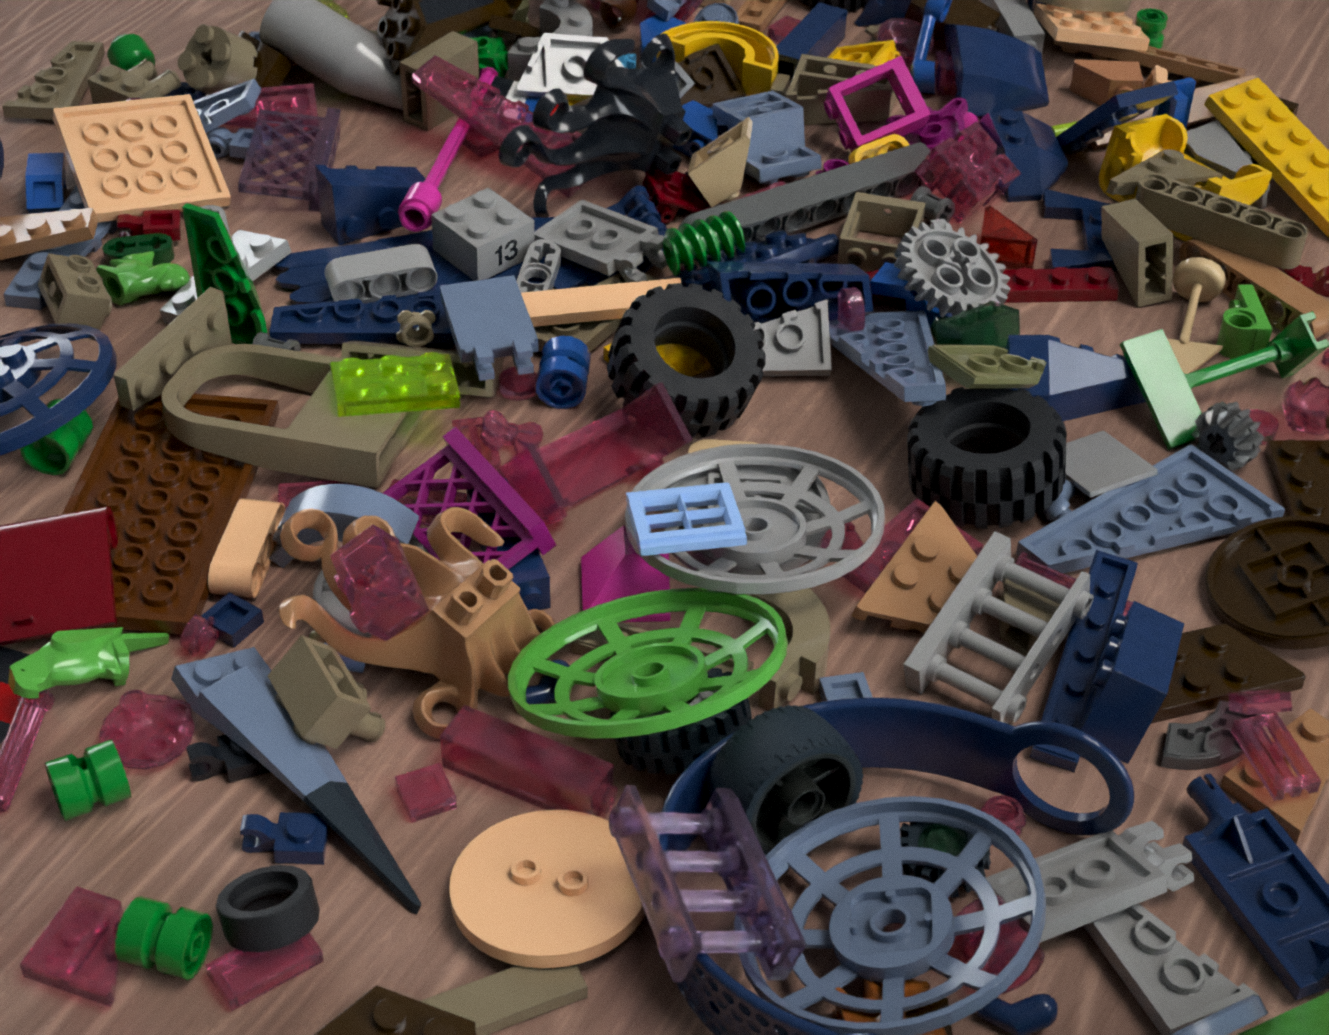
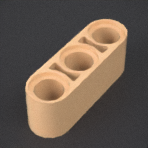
M239 499L210 564L208 588L211 594L227 595L230 592L237 597L253 599L257 597L272 562L269 558L276 545L272 538L286 511L283 503Z

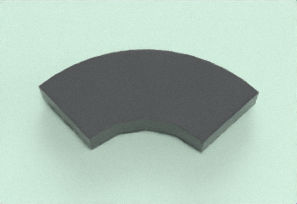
M1219 701L1215 712L1202 721L1189 724L1169 723L1165 736L1161 767L1198 770L1231 762L1244 754L1254 744L1261 731L1266 710Z

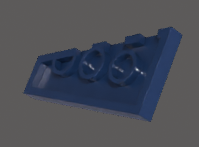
M1174 81L1115 95L1056 137L1062 150H1068L1069 155L1087 149L1088 143L1102 139L1104 134L1113 130L1114 126L1124 124L1179 94Z

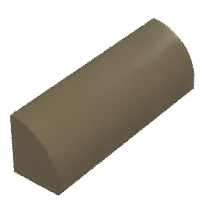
M350 341L342 343L341 358L429 372V391L494 397L496 395L501 380L504 357L494 358V362L491 363L495 372V379L479 381L473 361L461 363L458 351Z

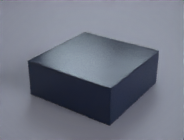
M229 592L201 615L199 621L202 631L235 648L264 623V618L260 608Z

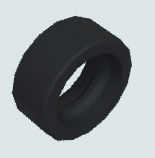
M291 865L268 866L245 873L227 884L218 895L216 910L225 939L231 947L242 952L260 953L290 945L312 930L319 920L320 913L311 877L306 870Z

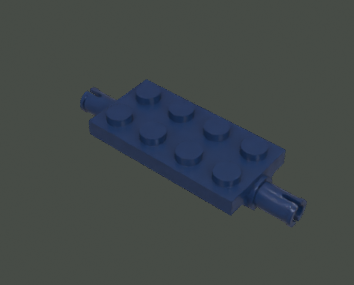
M777 231L767 234L765 236L766 241L745 243L744 253H740L736 248L732 259L726 258L724 253H721L720 262L816 264L819 260L838 254L839 239L835 234L831 233L817 239L807 238L806 234L803 233L789 236L786 234V231ZM707 256V261L713 262L710 256ZM694 264V269L691 272L686 271L684 266H680V274L678 276L670 275L663 278H680L682 287L697 284L703 285L702 290L712 291L708 264L703 268Z
M1212 774L1204 775L1206 782L1201 776L1195 778L1188 785L1186 792L1193 798L1209 820L1208 824L1201 831L1184 837L1182 845L1192 852V864L1295 1000L1328 989L1329 884L1267 808L1250 814L1239 803H1232L1216 783V779Z

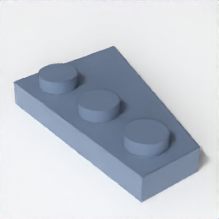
M255 79L193 101L205 133L239 115L249 113L255 107V102L261 91Z

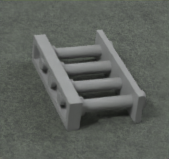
M995 531L903 664L906 687L922 695L930 681L937 682L940 680L993 706L992 719L1007 724L1009 721L1016 722L1025 709L1027 703L1026 695L1077 617L1083 619L1089 612L1094 599V595L1090 594V574L1082 571L1071 589L1066 588L1015 564L1014 558L1011 557V538ZM1007 579L1060 605L1050 621L1046 622L993 597V588L998 581L1004 582ZM985 612L1038 639L1027 656H1023L970 630L969 624L976 614L982 615ZM963 646L1015 671V674L1004 691L947 664L946 658L953 647L960 648Z

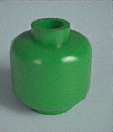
M121 34L113 39L108 48L107 57L109 63L126 71L144 59L151 61L155 66L156 59L154 53L146 41L139 35Z

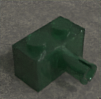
M991 301L952 317H936L932 323L931 332L937 338V345H994L1006 349L1008 335H1020V313L1018 309Z

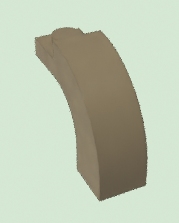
M810 588L785 593L751 594L752 597L760 599L773 607L780 615L788 641L786 657L781 667L759 690L758 706L767 711L773 708L776 709L786 700L792 701L800 688L814 695L819 689V678L825 677L828 664L830 621L823 603ZM749 621L750 625H755L753 622Z

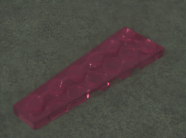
M436 55L413 73V84L499 147L505 137L519 125H528L538 135L543 145L551 149L567 146L582 135L577 131L574 134L557 133L535 127L532 121L533 112L529 111V105L519 100L512 102L501 96L499 89L478 80L475 76ZM530 154L523 164L542 179L563 173L575 166L544 164L539 162L533 154ZM584 184L558 191L570 198Z

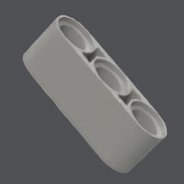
M419 244L339 257L330 261L324 271L335 302L359 299L363 303L378 301L382 299V296L387 295L402 297L418 294V292L429 291L435 286L438 279L428 250Z

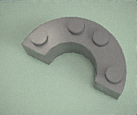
M545 0L540 6V37L518 38L508 52L509 79L517 82L520 81L543 33L593 36L592 17L588 10L574 0Z

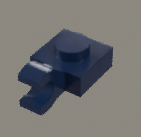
M280 812L278 824L258 814L242 816L240 835H244L242 851L248 853L274 851L275 863L324 865L329 825L316 813Z

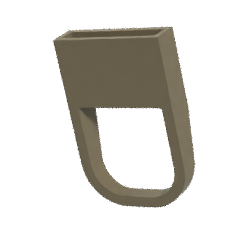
M234 344L215 347L191 357L170 379L162 391L165 425L177 439L189 446L269 470L378 488L430 406L429 372L255 344ZM225 375L253 376L313 393L286 429L199 415L183 407L203 383Z

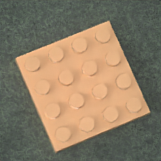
M190 94L53 108V121L84 207L94 209L98 223L115 221L117 216L121 214L143 216V211L180 209V212H183L182 207L186 203L198 207L206 205L223 207L230 205L231 195Z

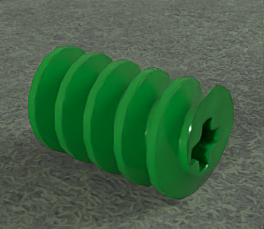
M729 211L720 213L719 217L711 215L705 221L701 219L695 220L692 226L686 223L682 224L678 230L676 228H669L665 232L662 245L667 265L674 276L680 274L681 263L686 271L691 272L694 269L693 259H696L699 266L703 268L707 266V255L710 256L713 262H720V251H723L728 259L734 257V246H736L740 253L745 251V239L740 222Z

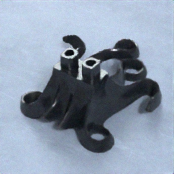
M664 33L657 35L647 44L640 56V68L638 69L609 67L618 57L634 50L635 40L612 39L599 45L590 54L584 66L583 76L585 80L597 85L593 97L586 105H569L566 95L560 88L552 89L541 97L533 111V125L537 128L557 133H570L587 128L572 143L561 148H547L528 125H519L505 137L498 153L499 162L505 166L518 168L526 162L530 154H533L539 162L557 166L575 165L563 173L548 176L539 183L533 201L534 212L538 218L550 216L546 203L548 194L553 190L576 187L596 177L615 171L641 170L648 172L657 169L667 175L679 169L682 159L672 148L674 145L677 147L685 145L689 141L693 129L683 121L686 111L681 106L679 90L675 80V52L668 35ZM661 51L659 57L652 63L654 56ZM558 105L556 111L550 116L553 109Z

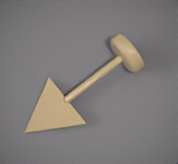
M1193 257L1180 262L1176 266L1172 278L1173 286L1177 293L1186 300H1189L1180 340L1168 339L1177 361L1185 374L1196 371L1221 351L1223 347L1221 345L1189 341L1198 302H1208L1218 297L1222 293L1226 281L1225 272L1220 265L1202 257Z

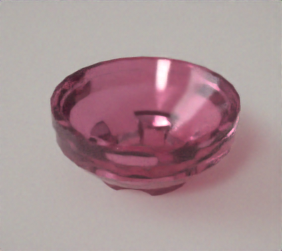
M903 18L887 20L879 27L877 42L894 40L896 51L907 53H900L906 66L909 67L914 58L922 24ZM933 35L931 37L927 58L932 52L934 46Z

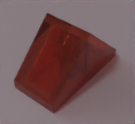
M991 205L985 207L980 245L984 243L989 244L986 251L989 254H998L999 257L995 262L1005 265L1006 269H1033L1038 239Z

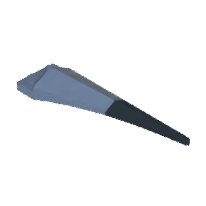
M255 647L175 666L171 680L192 710L247 751L300 797L360 856L410 912L417 915L421 902L325 745L319 743L309 744L295 733L293 729L295 724L287 710L277 701V692L267 676L272 670Z

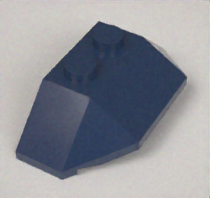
M1005 109L1000 112H988L979 121L980 141L1007 202L1042 200L1044 189L1048 190L1068 167V161L1051 126L1022 111Z

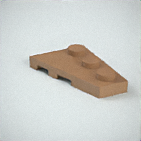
M1308 709L1226 772L1220 785L1222 789L1253 812L1267 808L1296 844L1325 783L1329 779V720L1313 709Z

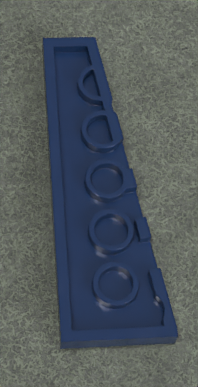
M433 291L418 292L419 298L396 300V295L382 296V299L375 303L364 304L359 299H348L337 302L274 307L269 331L272 339L285 342L293 339L298 341L299 344H342L350 341L407 345L400 343L396 337V333L400 330V323L397 320L398 314L404 310L419 313L424 310H430L435 314V321L432 323L434 338L427 344L455 345L440 296H433Z

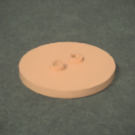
M542 810L524 813L489 827L475 837L461 852L452 869L449 885L454 920L468 941L480 951L495 959L529 968L567 967L584 963L606 954L624 942L636 930L646 914L651 895L649 865L644 852L634 838L625 830L606 819L571 810Z

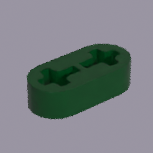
M163 233L118 237L107 241L102 248L105 264L112 267L110 265L111 260L121 259L124 256L154 251L153 266L170 263L175 257L173 241L170 236Z

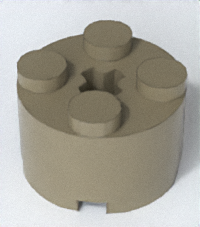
M202 24L198 26L195 34L189 40L185 51L180 54L178 68L183 71L186 82L192 88L211 95L255 79L258 68L254 67V56L257 57V51L254 45L245 38L217 26Z

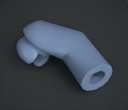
M1065 480L1063 491L1059 497L1052 501V505L1043 512L1048 521L1052 520L1054 522L1072 512L1069 509L1070 503L1068 501L1075 495L1076 491L1070 481Z

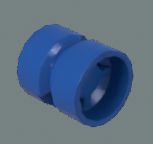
M572 336L554 337L545 343L541 351L536 379V393L540 400L551 407L559 409L575 407L582 402L586 395L591 353L587 345L580 339Z

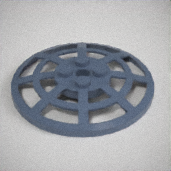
M919 796L886 797L855 803L831 811L806 823L780 841L755 868L740 895L734 920L735 945L745 976L758 996L796 1017L841 1035L851 1032H868L880 1035H919L954 1024L982 1009L1008 989L1025 970L1038 948L1045 926L1046 896L1039 866L1029 847L1011 828L992 815L969 805L946 799ZM899 822L942 824L967 831L974 836L958 857L929 848L901 847ZM879 825L881 849L851 857L833 866L826 872L806 855L816 847L840 835L861 828ZM992 845L1003 852L1016 866L1027 886L1028 896L999 906L997 896L991 884L975 869ZM902 864L927 865L942 869L945 872L933 884L922 878L903 875ZM882 866V877L866 881L851 891H848L839 884L857 873ZM789 868L809 884L794 904L787 920L786 928L756 925L757 915L766 895L779 877ZM962 882H965L978 896L984 910L954 917L948 897ZM822 897L836 906L830 918L829 930L804 929L810 912ZM1031 915L1029 933L1015 957L998 975L982 971L981 969L986 965L995 950L1001 925ZM892 923L903 924L896 931L883 932L886 925ZM984 930L980 946L967 964L947 955L953 945L955 936ZM754 943L786 947V953L792 970L805 987L784 998H780L771 990L761 975L755 957ZM802 948L834 949L841 965L819 979L806 963ZM929 970L949 978V980L931 990L905 997V980L922 975ZM857 977L875 982H883L882 1000L857 998L835 990V988H842ZM963 986L977 990L975 993L948 1007L919 1017L903 1019L904 1011L935 1003ZM821 1000H825L830 1004L852 1011L881 1013L880 1022L857 1023L829 1019L804 1011L803 1009Z

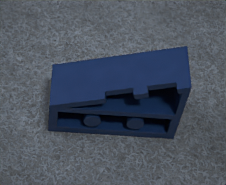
M315 165L322 226L338 246L403 227L398 214L399 207L409 188L415 183L425 182L426 178L416 167L376 166L375 169H358L357 166L346 165L345 169L327 168L326 165Z
M1133 601L1126 616L1120 613L1117 614L1107 636L1109 640L1100 659L1102 664L1093 682L1096 688L1080 728L1081 731L1103 743L1120 761L1129 764L1168 693L1185 624L1136 601Z

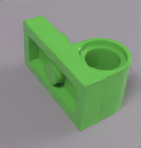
M1253 284L1238 285L1235 299L1229 302L1228 310L1225 311L1222 317L1216 345L1223 346L1219 353L1231 359L1266 348V344L1270 340L1272 327Z

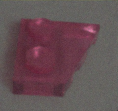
M76 886L21 961L20 967L23 977L111 1007L115 1001L119 960L115 953V938L124 913L121 901Z

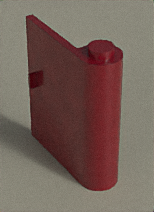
M105 506L0 525V646L51 637L57 631L95 629L117 625L111 550L116 549L118 546V533L115 518L110 507Z

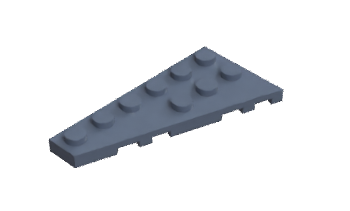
M925 310L862 313L829 321L830 344L902 401L911 402L916 406H930L935 404L936 401L946 400V383L942 370L929 361L928 347L934 345Z

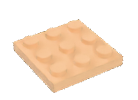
M1036 4L1035 18L1055 41L1147 51L1150 39L1141 31V27L1136 26L1133 20L1128 18L1124 12H1091L1067 9L1049 4Z

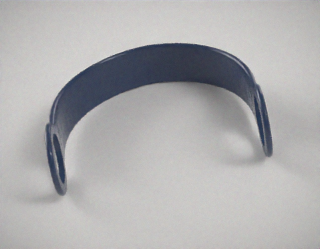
M849 698L803 705L804 708H809L825 719L843 736L859 758L862 768L912 770L963 781L1007 796L1022 812L1035 821L1063 833L1081 836L1108 833L1120 827L1130 816L1133 809L1134 787L1122 762L1096 738L1068 725L1047 721H1034L1013 726L955 707L899 698ZM732 733L706 750L680 774L671 787L659 816L654 843V872L660 937L669 970L687 1004L714 1035H841L772 1005L729 976L695 940L676 906L673 889L684 855L695 838L718 818L707 796L708 775L710 774L712 763L717 757V753L720 752L721 747L727 742L728 738L733 735ZM1034 745H1054L1077 753L1088 760L1105 779L1109 789V803L1102 809L1090 813L1069 812L1048 804L1034 794L1021 778L1017 766L1018 754L1025 748ZM851 1032V1033H845V1034H842V1035H880V1034L868 1033V1032Z

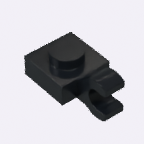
M226 735L217 736L218 747L206 742H198L186 747L190 760L188 766L193 781L207 780L212 776L225 772L229 782L270 773L266 767Z

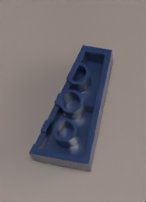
M707 261L711 290L715 289L723 293L722 298L729 302L733 299L741 306L740 312L744 316L749 314L754 323L759 322L762 324L780 318L782 314L793 310L799 312L814 307L815 303L827 299L829 321L873 311L869 275L854 264Z

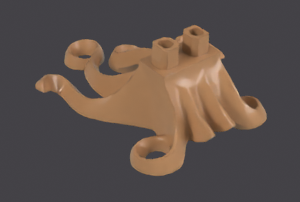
M451 507L437 514L428 527L427 539L440 558V561L417 546L397 543L392 527L387 521L378 516H361L351 522L345 529L342 538L343 546L355 561L365 565L396 562L403 564L412 572L418 584V594L412 599L375 598L356 588L346 577L342 569L338 550V531L332 518L325 512L313 508L303 509L294 513L282 526L280 533L282 547L290 556L300 561L314 562L322 560V570L329 588L353 616L372 629L371 637H365L349 631L338 623L319 603L306 595L287 597L280 603L279 614L284 625L295 629L297 620L305 621L329 646H332L338 653L352 660L377 666L421 671L438 677L439 682L421 692L414 700L412 708L414 720L418 727L425 734L434 738L454 739L468 732L476 719L479 689L501 697L510 696L508 679L504 673L509 674L512 663L522 649L540 635L535 624L543 632L556 624L554 619L545 611L538 609L527 610L519 594L520 588L512 581L513 574L498 560H487L483 564L451 534L452 532H462L485 546L498 547L503 545L505 541L501 536L469 510ZM306 528L314 529L320 532L324 541L321 545L311 546L302 543L297 535ZM367 533H376L386 543L366 542L361 537ZM439 702H448L455 706L459 717L452 722L440 724L432 717V708Z

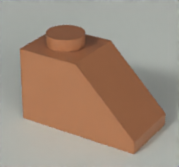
M1074 59L1070 91L1099 106L1115 95L1142 89L1143 78L1139 62Z

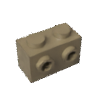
M48 253L38 287L55 323L81 324L101 330L104 318L108 317L111 313L112 298L108 294L101 276L98 275L92 261L81 255L63 256Z

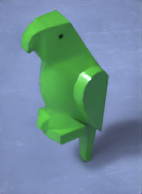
M123 627L57 631L52 635L50 642L41 649L10 665L8 684L14 694L28 699L39 698V692L54 686L77 685L97 678L112 680L114 686L126 685L130 667L129 652L166 645L169 643L168 633H122Z

